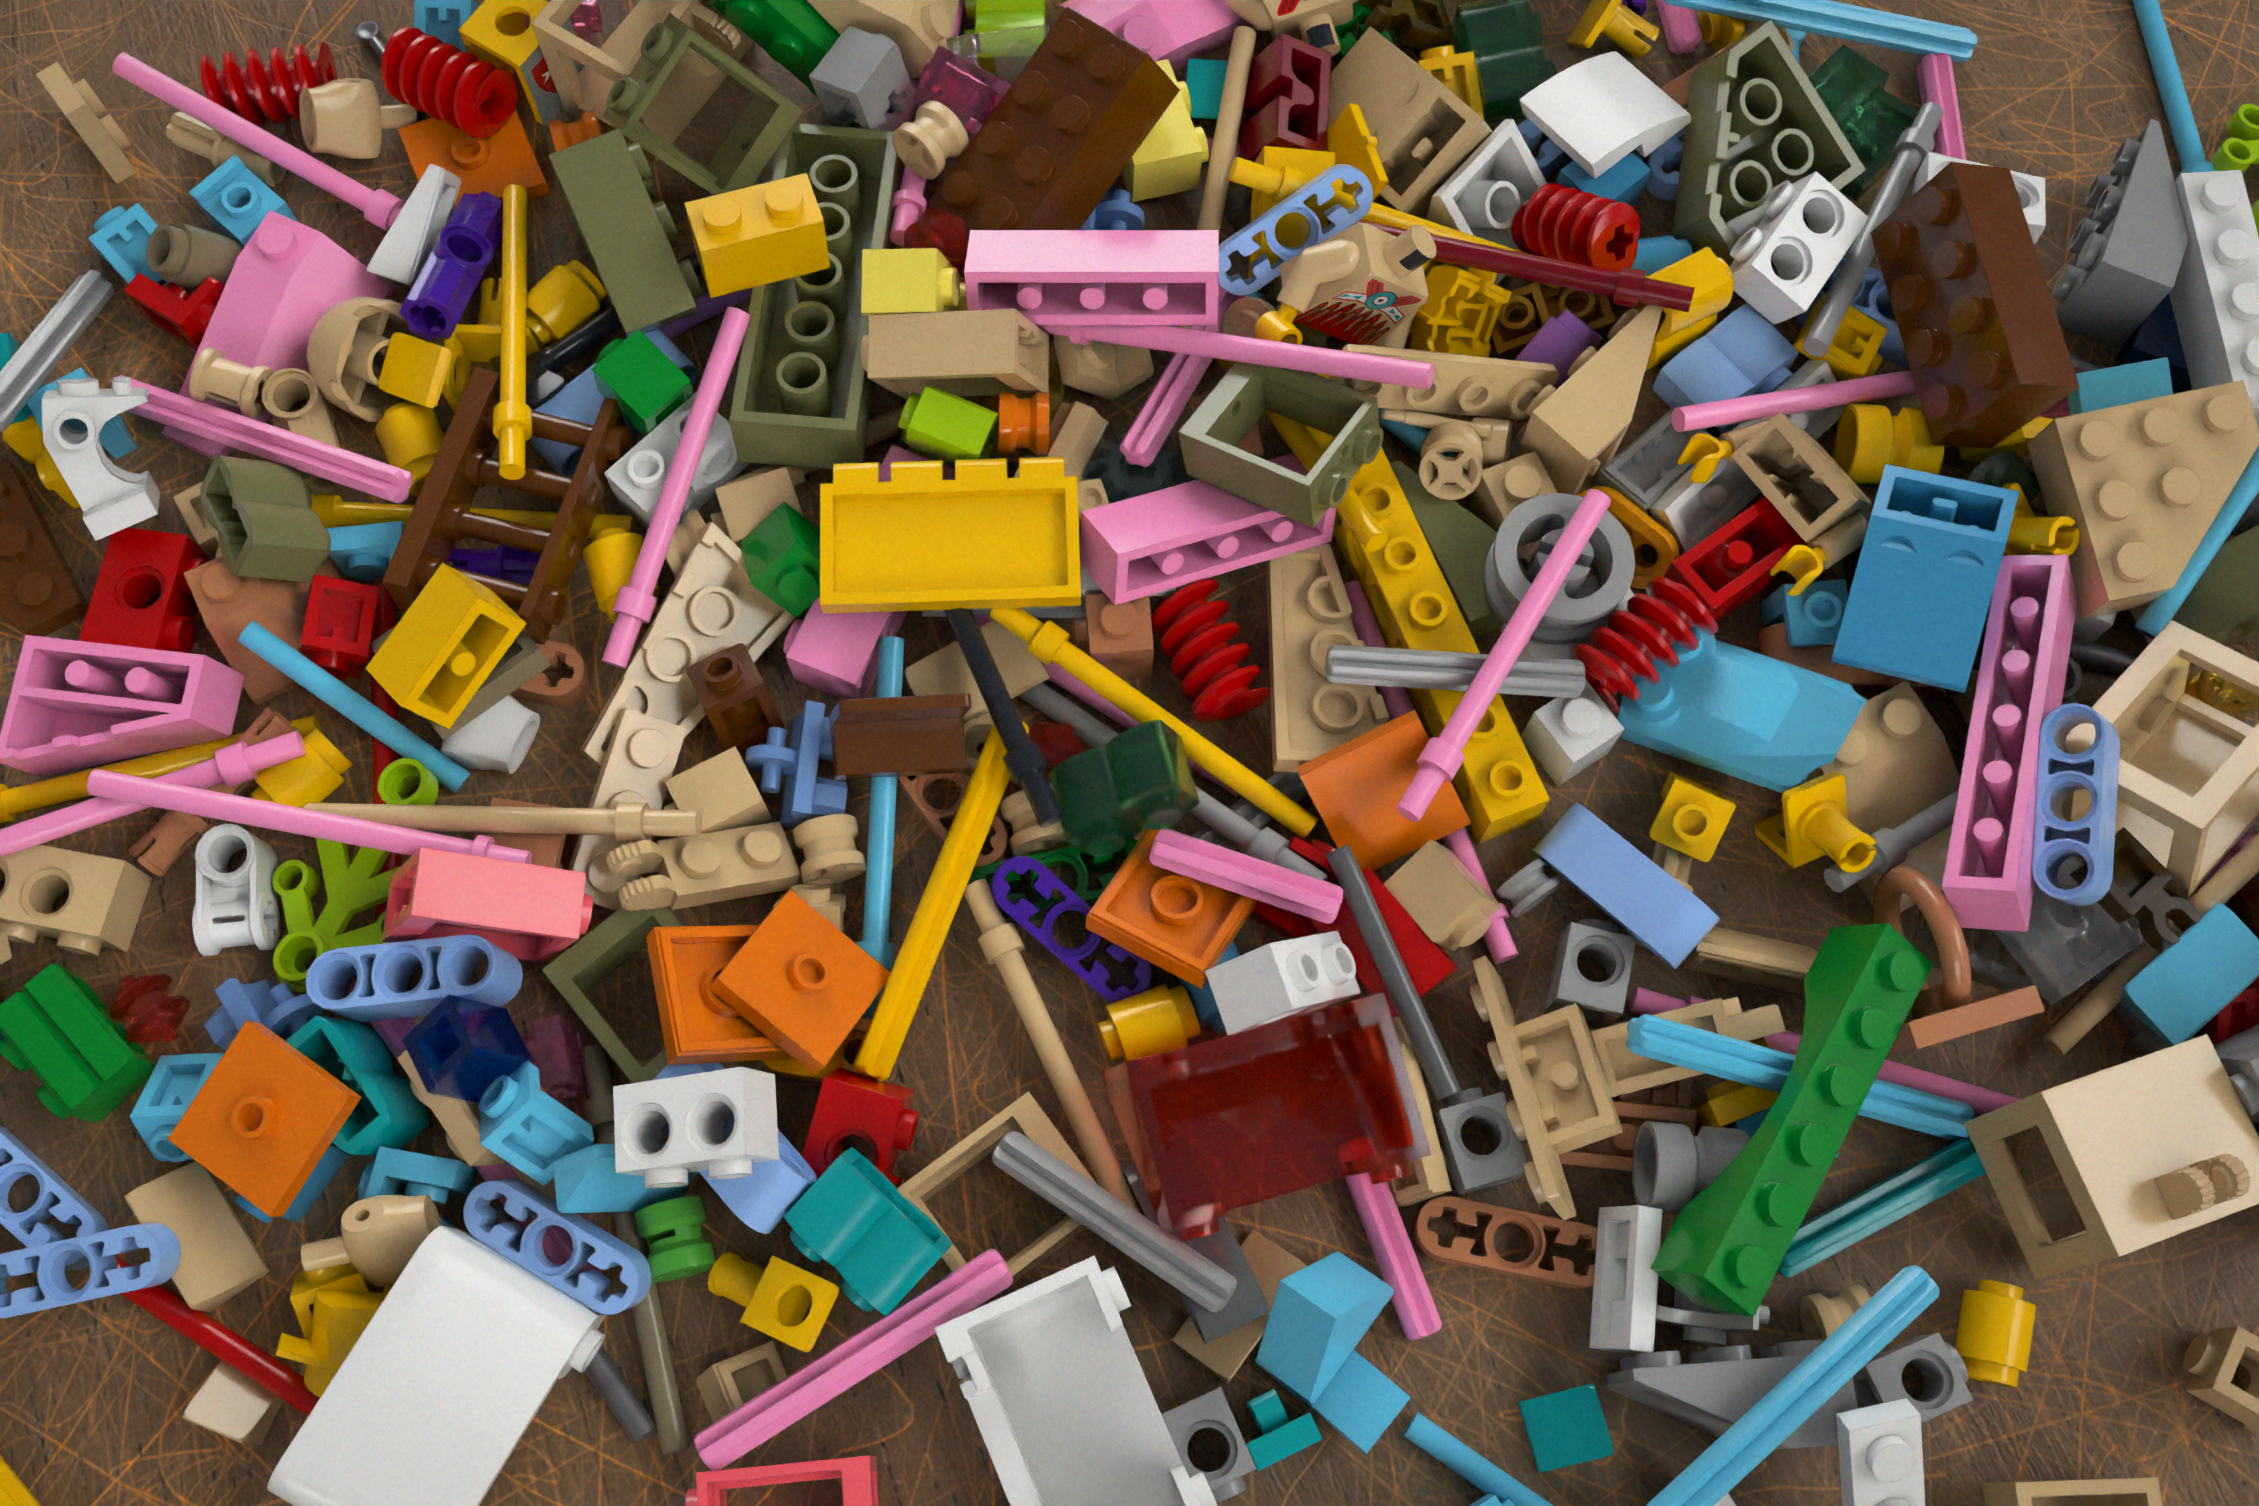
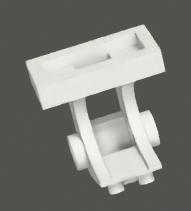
M114 377L112 381L113 389H99L98 379L77 378L56 381L57 390L45 391L42 397L43 443L84 512L82 519L95 541L157 515L160 491L149 471L147 470L140 474L132 473L114 465L106 456L99 439L100 431L105 422L117 414L148 402L147 396L149 392L147 388H132L130 377ZM71 418L79 419L86 424L88 429L83 431L73 430L67 425L65 420Z
M1641 1205L1599 1207L1589 1348L1611 1352H1654L1655 1323L1684 1328L1683 1341L1726 1346V1334L1759 1331V1323L1768 1324L1770 1318L1768 1306L1760 1304L1754 1317L1699 1308L1677 1289H1675L1674 1308L1658 1305V1274L1650 1267L1661 1249L1662 1209Z

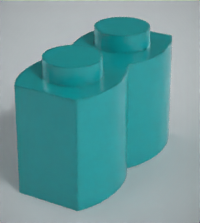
M316 1015L286 1040L287 1043L362 1097L333 1140V1143L342 1151L351 1155L376 1156L379 1146L401 1150L429 1126L425 1105L414 1095L410 1083L393 1073L392 1061L386 1045L378 1034L367 1025L358 1021Z
M852 1147L843 1152L784 1215V1219L793 1229L789 1233L790 1239L798 1250L812 1261L821 1262L825 1259L835 1266L844 1278L840 1282V1286L846 1296L864 1311L871 1312L875 1308L885 1316L892 1311L952 1245L947 1236L926 1214L903 1197L876 1166Z

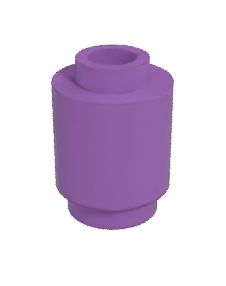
M1566 308L1557 319L1553 316L1550 317L1515 360L1553 364L1559 372V377L1554 385L1558 389L1570 378L1567 372L1574 361L1590 346L1596 348L1603 338L1576 314Z

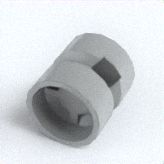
M1644 1122L1637 1133L1633 1150L1632 1184L1637 1205L1662 1209V1213L1679 1214L1685 1205L1706 1189L1738 1156L1750 1140L1747 1133L1742 1129L1703 1126L1699 1134L1693 1136L1689 1127L1684 1124Z

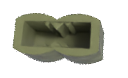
M223 455L215 456L200 487L201 500L209 523L218 531L221 553L229 570L236 576L310 583L313 574H316L319 566L324 564L329 557L331 539L328 530L323 527L319 516L311 509L312 497L310 489L307 485H304L297 469L275 462Z

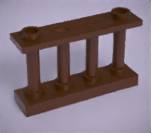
M475 367L382 579V583L401 611L407 612L442 562L447 565L455 542L461 541L464 537L541 554L529 586L458 568L454 569L491 589L510 608L518 609L517 615L527 623L524 628L529 637L535 643L545 645L552 625H559L566 613L568 605L567 587L609 484L604 472L630 450L632 440L631 429L626 426L618 401L607 397L603 401L594 425L532 411V436L584 448V451L573 477L525 466V475L517 480L505 479L499 474V460L492 457L499 441L493 434V409L500 403V374L496 371ZM487 483L563 501L551 531L470 512V507L478 488H483Z

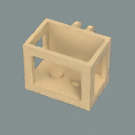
M550 0L531 23L564 110L579 119L583 113L595 110L604 133L616 130L603 116L607 109V97L611 88L619 78L630 74L641 57L640 50L645 36L653 26L663 23L669 13L673 14L738 62L755 43L742 30L732 25L707 0H640L599 49L561 28L583 0ZM688 46L639 122L670 143H673L728 74ZM573 59L585 65L579 73L576 70ZM624 136L627 145L634 143ZM642 148L647 158L656 163L659 161L657 157Z
M2171 620L2093 705L2092 709L2110 721L2119 734L2120 757L2115 832L2125 827L2174 876L2164 887L2188 900L2259 818V723L2252 727L2184 693L2189 665L2191 662L2259 696V662ZM2085 723L2072 728L2065 741L2067 752L2069 754H2078L2089 749L2095 740V726ZM2080 789L2067 795L2061 808L2062 816L2067 822L2078 821L2090 811L2092 804L2090 792L2086 789Z
M2207 1034L2041 1091L1964 1122L1965 1128L2035 1279L2123 1256L2259 1204V1136ZM2037 1126L2086 1227L2083 1231L2053 1242L2005 1140L2006 1137Z

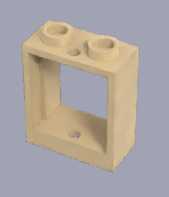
M1016 309L868 315V334L862 337L860 347L863 368L868 372V379L908 400L912 392L922 395L927 384L963 399L998 398L999 392H1012L1015 397H1032L1035 393H1049V335Z
M1028 1091L898 1187L897 1190L903 1197L926 1214L947 1236L924 1202L994 1151L1000 1140L1008 1132H1020L1095 1184L1097 1183ZM1068 1215L1006 1262L1013 1276L1014 1282L1012 1284L1087 1227ZM952 1243L950 1248L941 1256L944 1263L933 1271L941 1280L967 1262ZM997 1294L996 1296H994V1297L991 1298L990 1300L986 1301L985 1303H983V1304L980 1305L979 1307H982V1306L986 1305V1304L989 1303L991 1300H993L995 1297H997L999 1294Z

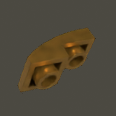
M1538 282L1511 291L1508 303L1501 306L1492 331V337L1499 358L1517 357L1550 317L1553 316L1557 319L1566 308L1576 314L1601 337L1609 334L1616 321L1608 298L1605 295L1562 286L1559 289L1550 288L1541 292Z

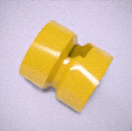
M1851 403L1843 410L1837 425L1833 459L1854 483L1874 485L1881 481L1885 464L1938 475L1941 469L1945 446L1932 445L1922 408L1903 407L1898 415L1892 416L1886 406Z

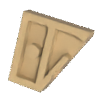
M58 62L36 73L64 115L116 184L137 173L122 152L132 146V144L110 114L99 120L97 116L106 112L107 109L84 78L73 84Z

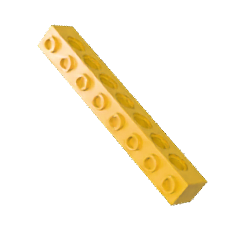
M1317 374L1327 379L1331 377V375ZM1304 425L1324 452L1336 438ZM1381 446L1375 459L1370 464H1363L1349 484L1388 534L1389 538L1385 546L1375 552L1367 551L1337 510L1335 514L1333 533L1355 581H1360L1388 648L1480 654ZM1405 688L1429 739L1440 736L1466 691ZM1496 693L1461 751L1465 756V760L1451 781L1472 823L1469 827L1477 844L1535 823L1550 801L1502 697Z

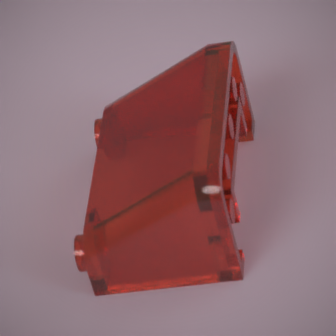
M1384 992L1353 1000L1345 1005L1319 1010L1300 1017L1193 1046L1127 1061L1101 1071L1108 1100L1163 1232L1177 1230L1180 1242L1221 1231L1218 1218L1229 1214L1231 1210L1349 1175L1368 1172L1371 1185L1391 1181L1411 1174L1408 1161L1431 1155Z

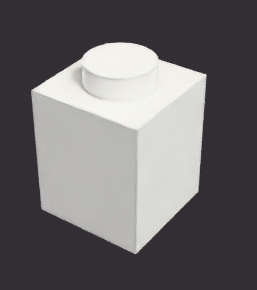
M1585 679L1584 690L1579 697H1556L1536 710L1520 737L1555 784L1560 786L1607 755L1624 731V727Z

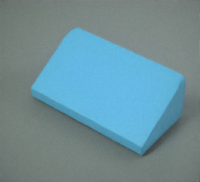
M2221 902L2217 903L2202 916V919L2197 924L2184 932L2179 937L2180 941L2176 945L2164 950L2130 980L2121 991L2122 1006L2170 1046L2190 1039L2259 977V939L2232 910Z
M595 1144L559 1157L558 1161L553 1162L556 1204L558 1211L561 1213L637 1212L659 1202L681 1198L699 1173L698 1171L689 1172L688 1184L684 1186L645 1188L643 1176L616 1173L615 1144Z

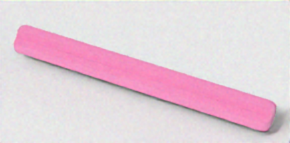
M995 1249L985 1251L901 1304L887 1316H882L700 1431L694 1438V1442L701 1460L712 1471L723 1469L936 1334L935 1327L974 1310L1009 1288L1014 1280L1006 1261Z

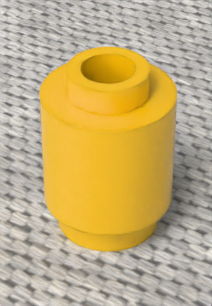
M572 259L565 266L556 265L527 292L526 327L531 329L538 346L544 347L547 343L552 345L590 320L600 311L601 306L599 302L607 295L606 290L599 279L579 261Z
M402 402L391 406L384 412L383 418L380 419L375 427V433L389 465L410 472L413 477V484L408 489L409 493L419 497L445 434L432 408L417 405L413 402Z
M624 527L608 528L596 533L591 539L592 543L582 553L598 607L602 612L607 613L609 621L613 624L618 615L612 611L621 586L628 587L644 542L642 535L629 533L628 529ZM656 583L652 594L655 598L660 595L658 583ZM656 602V605H655L653 614H655V613L657 612V610H658V604H657V602Z
M315 728L303 738L306 755L258 771V778L254 780L259 787L250 795L254 799L303 808L306 803H321L346 781L341 775L352 767L353 764Z
M1162 984L1105 1006L1108 1019L1097 1023L1101 1039L1110 1060L1113 1061L1122 1057L1128 1069L1188 1046L1187 1039L1201 1034L1194 1007L1182 984L1171 989Z
M1980 1279L1978 1291L1963 1290L1955 1349L1966 1366L1968 1378L1999 1386L2017 1388L2019 1372L2027 1373L2037 1306L2022 1300L2023 1288L2003 1282Z

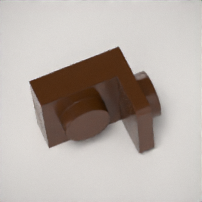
M743 643L729 647L686 669V673L725 751L736 746L738 752H741L766 740L768 728L770 727L785 729L766 685Z

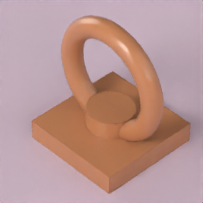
M1907 866L1894 867L1881 876L1876 885L1873 898L1874 924L1889 923L1904 937L1900 917V901L1903 893L1906 894L1918 906L1931 929L1942 967V983L1928 986L1924 982L1910 1009L1912 1014L1907 1015L1888 1053L1920 1049L2045 1011L2036 985L1972 996L1971 964L1966 941L1958 919L1940 889L1925 874Z

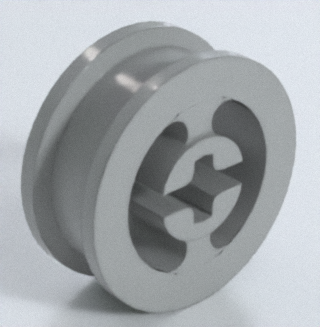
M1565 493L1536 496L1519 504L1503 520L1485 560L1483 585L1492 609L1506 625L1584 497ZM1608 510L1605 512L1531 635V640L1546 644L1562 645L1589 638V633L1598 626L1604 627L1608 623V617L1616 611L1619 603L1627 593L1635 571L1634 550L1626 530ZM1541 540L1527 567L1528 572L1524 576L1518 563L1517 550L1527 543ZM1592 563L1598 578V591L1590 596L1574 599L1591 569L1588 567Z

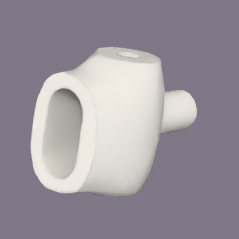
M509 694L446 738L442 743L441 753L457 764L469 769H494L512 774L522 763L536 736L540 724V716L538 713L523 706Z

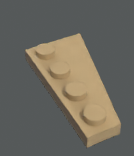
M713 522L706 523L580 750L600 769L622 708H629L687 728L686 737L706 715L686 673V669L738 643H743L746 646L753 662H755L796 618L750 584L742 550Z
M1330 544L1317 545L1266 561L1274 772H1298L1297 766L1387 723L1389 719L1382 694L1377 695L1373 685L1331 683L1326 679L1325 662L1329 646L1334 644L1365 646L1363 640H1358L1351 620L1353 610Z

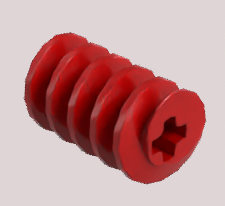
M404 26L396 31L386 44L381 60L380 72L382 82L388 94L399 102L408 104L420 112H425L439 121H444L455 129H461L474 138H488L498 133L508 123L514 113L518 101V85L513 74L506 69H497L491 62L479 60L470 52H461L453 44L443 43L433 35H425L424 32L416 27Z
M325 42L318 43L317 60L310 59L303 44H296L294 46V62L291 63L287 62L281 48L276 46L271 48L270 65H264L256 49H249L247 51L246 67L241 68L232 51L223 54V70H217L209 54L202 56L200 64L201 80L206 97L256 126L264 124L266 117L275 124H283L288 120L289 115L300 122L299 97L301 90L319 87L332 80H338L329 45Z
M1549 183L1535 191L1530 200L1522 204L1514 216L1510 230L1513 242L1521 252L1620 272L1622 266L1631 268L1636 259L1640 223L1639 215L1631 205L1624 202H1616L1606 197H1599L1589 192H1582L1572 187L1567 188L1558 183Z
M1656 576L1647 584V595L1636 593L1627 601L1628 612L1617 610L1608 617L1609 629L1598 626L1589 633L1590 646L1578 643L1570 650V659L1580 660L1584 663L1586 680L1611 711L1619 714V707L1614 698L1617 692L1633 702L1641 697L1633 680L1637 675L1652 685L1660 681L1659 674L1652 663L1656 659L1671 668H1675L1680 664L1672 647L1673 644L1678 643L1691 652L1699 647L1698 641L1691 630L1694 626L1709 635H1713L1719 630L1715 619L1707 607L1685 585L1665 577Z
M1204 579L1177 591L1167 598L1151 616L1153 632L1158 636H1163L1160 640L1163 653L1173 658L1171 661L1173 674L1179 679H1184L1181 683L1183 695L1189 700H1194L1192 705L1194 718L1200 722L1209 723L1227 720L1249 712L1261 704L1270 694V688L1268 687L1250 690L1248 686L1260 676L1262 671L1259 666L1251 665L1242 668L1238 666V663L1250 654L1251 649L1249 645L1241 643L1229 646L1227 643L1239 633L1240 627L1238 623L1234 621L1219 625L1217 623L1229 611L1230 607L1224 600L1207 602V599L1212 597L1219 588L1218 582L1214 579Z

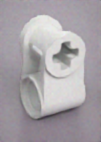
M222 824L211 828L203 834L195 852L196 903L193 909L192 927L195 944L199 952L203 956L218 955L222 948L256 945L260 950L275 949L279 943L281 932L278 893L275 892L272 886L273 874L279 865L275 851L269 844L238 825ZM247 847V857L243 865L236 871L228 873L227 867L231 856L239 849Z

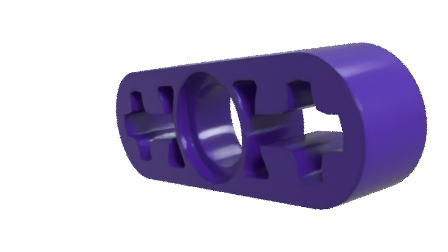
M1014 856L1006 859L997 867L992 878V892L997 904L1101 996L1115 1003L1147 990L1151 980L1149 961L1112 942L1103 946L1102 948L1120 962L1128 956L1135 959V963L1130 969L1136 977L1135 982L1130 987L1119 982L1111 989L1105 985L1110 973L1094 957L1088 969H1085L1078 963L1080 959L1088 956L1095 950L1101 936L1090 931L1086 941L1075 948L1063 947L1054 940L1052 925L1060 913L1067 910H1076L1087 917L1092 907L1044 865L1032 857ZM1029 868L1035 871L1038 876L1034 879L1033 886L1047 900H1049L1055 888L1064 895L1063 899L1055 902L1047 909L1040 926H1036L1028 919L1031 915L1037 913L1039 909L1027 898L1020 897L1013 903L1005 897L1011 888L1005 877L1011 870L1020 875L1026 873Z

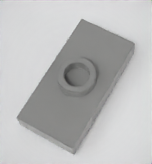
M1674 406L1601 468L1593 483L1597 486H1607L1617 490L1648 514L1650 512L1649 507L1695 465L1692 463L1677 464L1691 437L1697 433L1710 434L1704 429L1685 432L1675 431L1671 422L1672 411L1674 408H1677Z

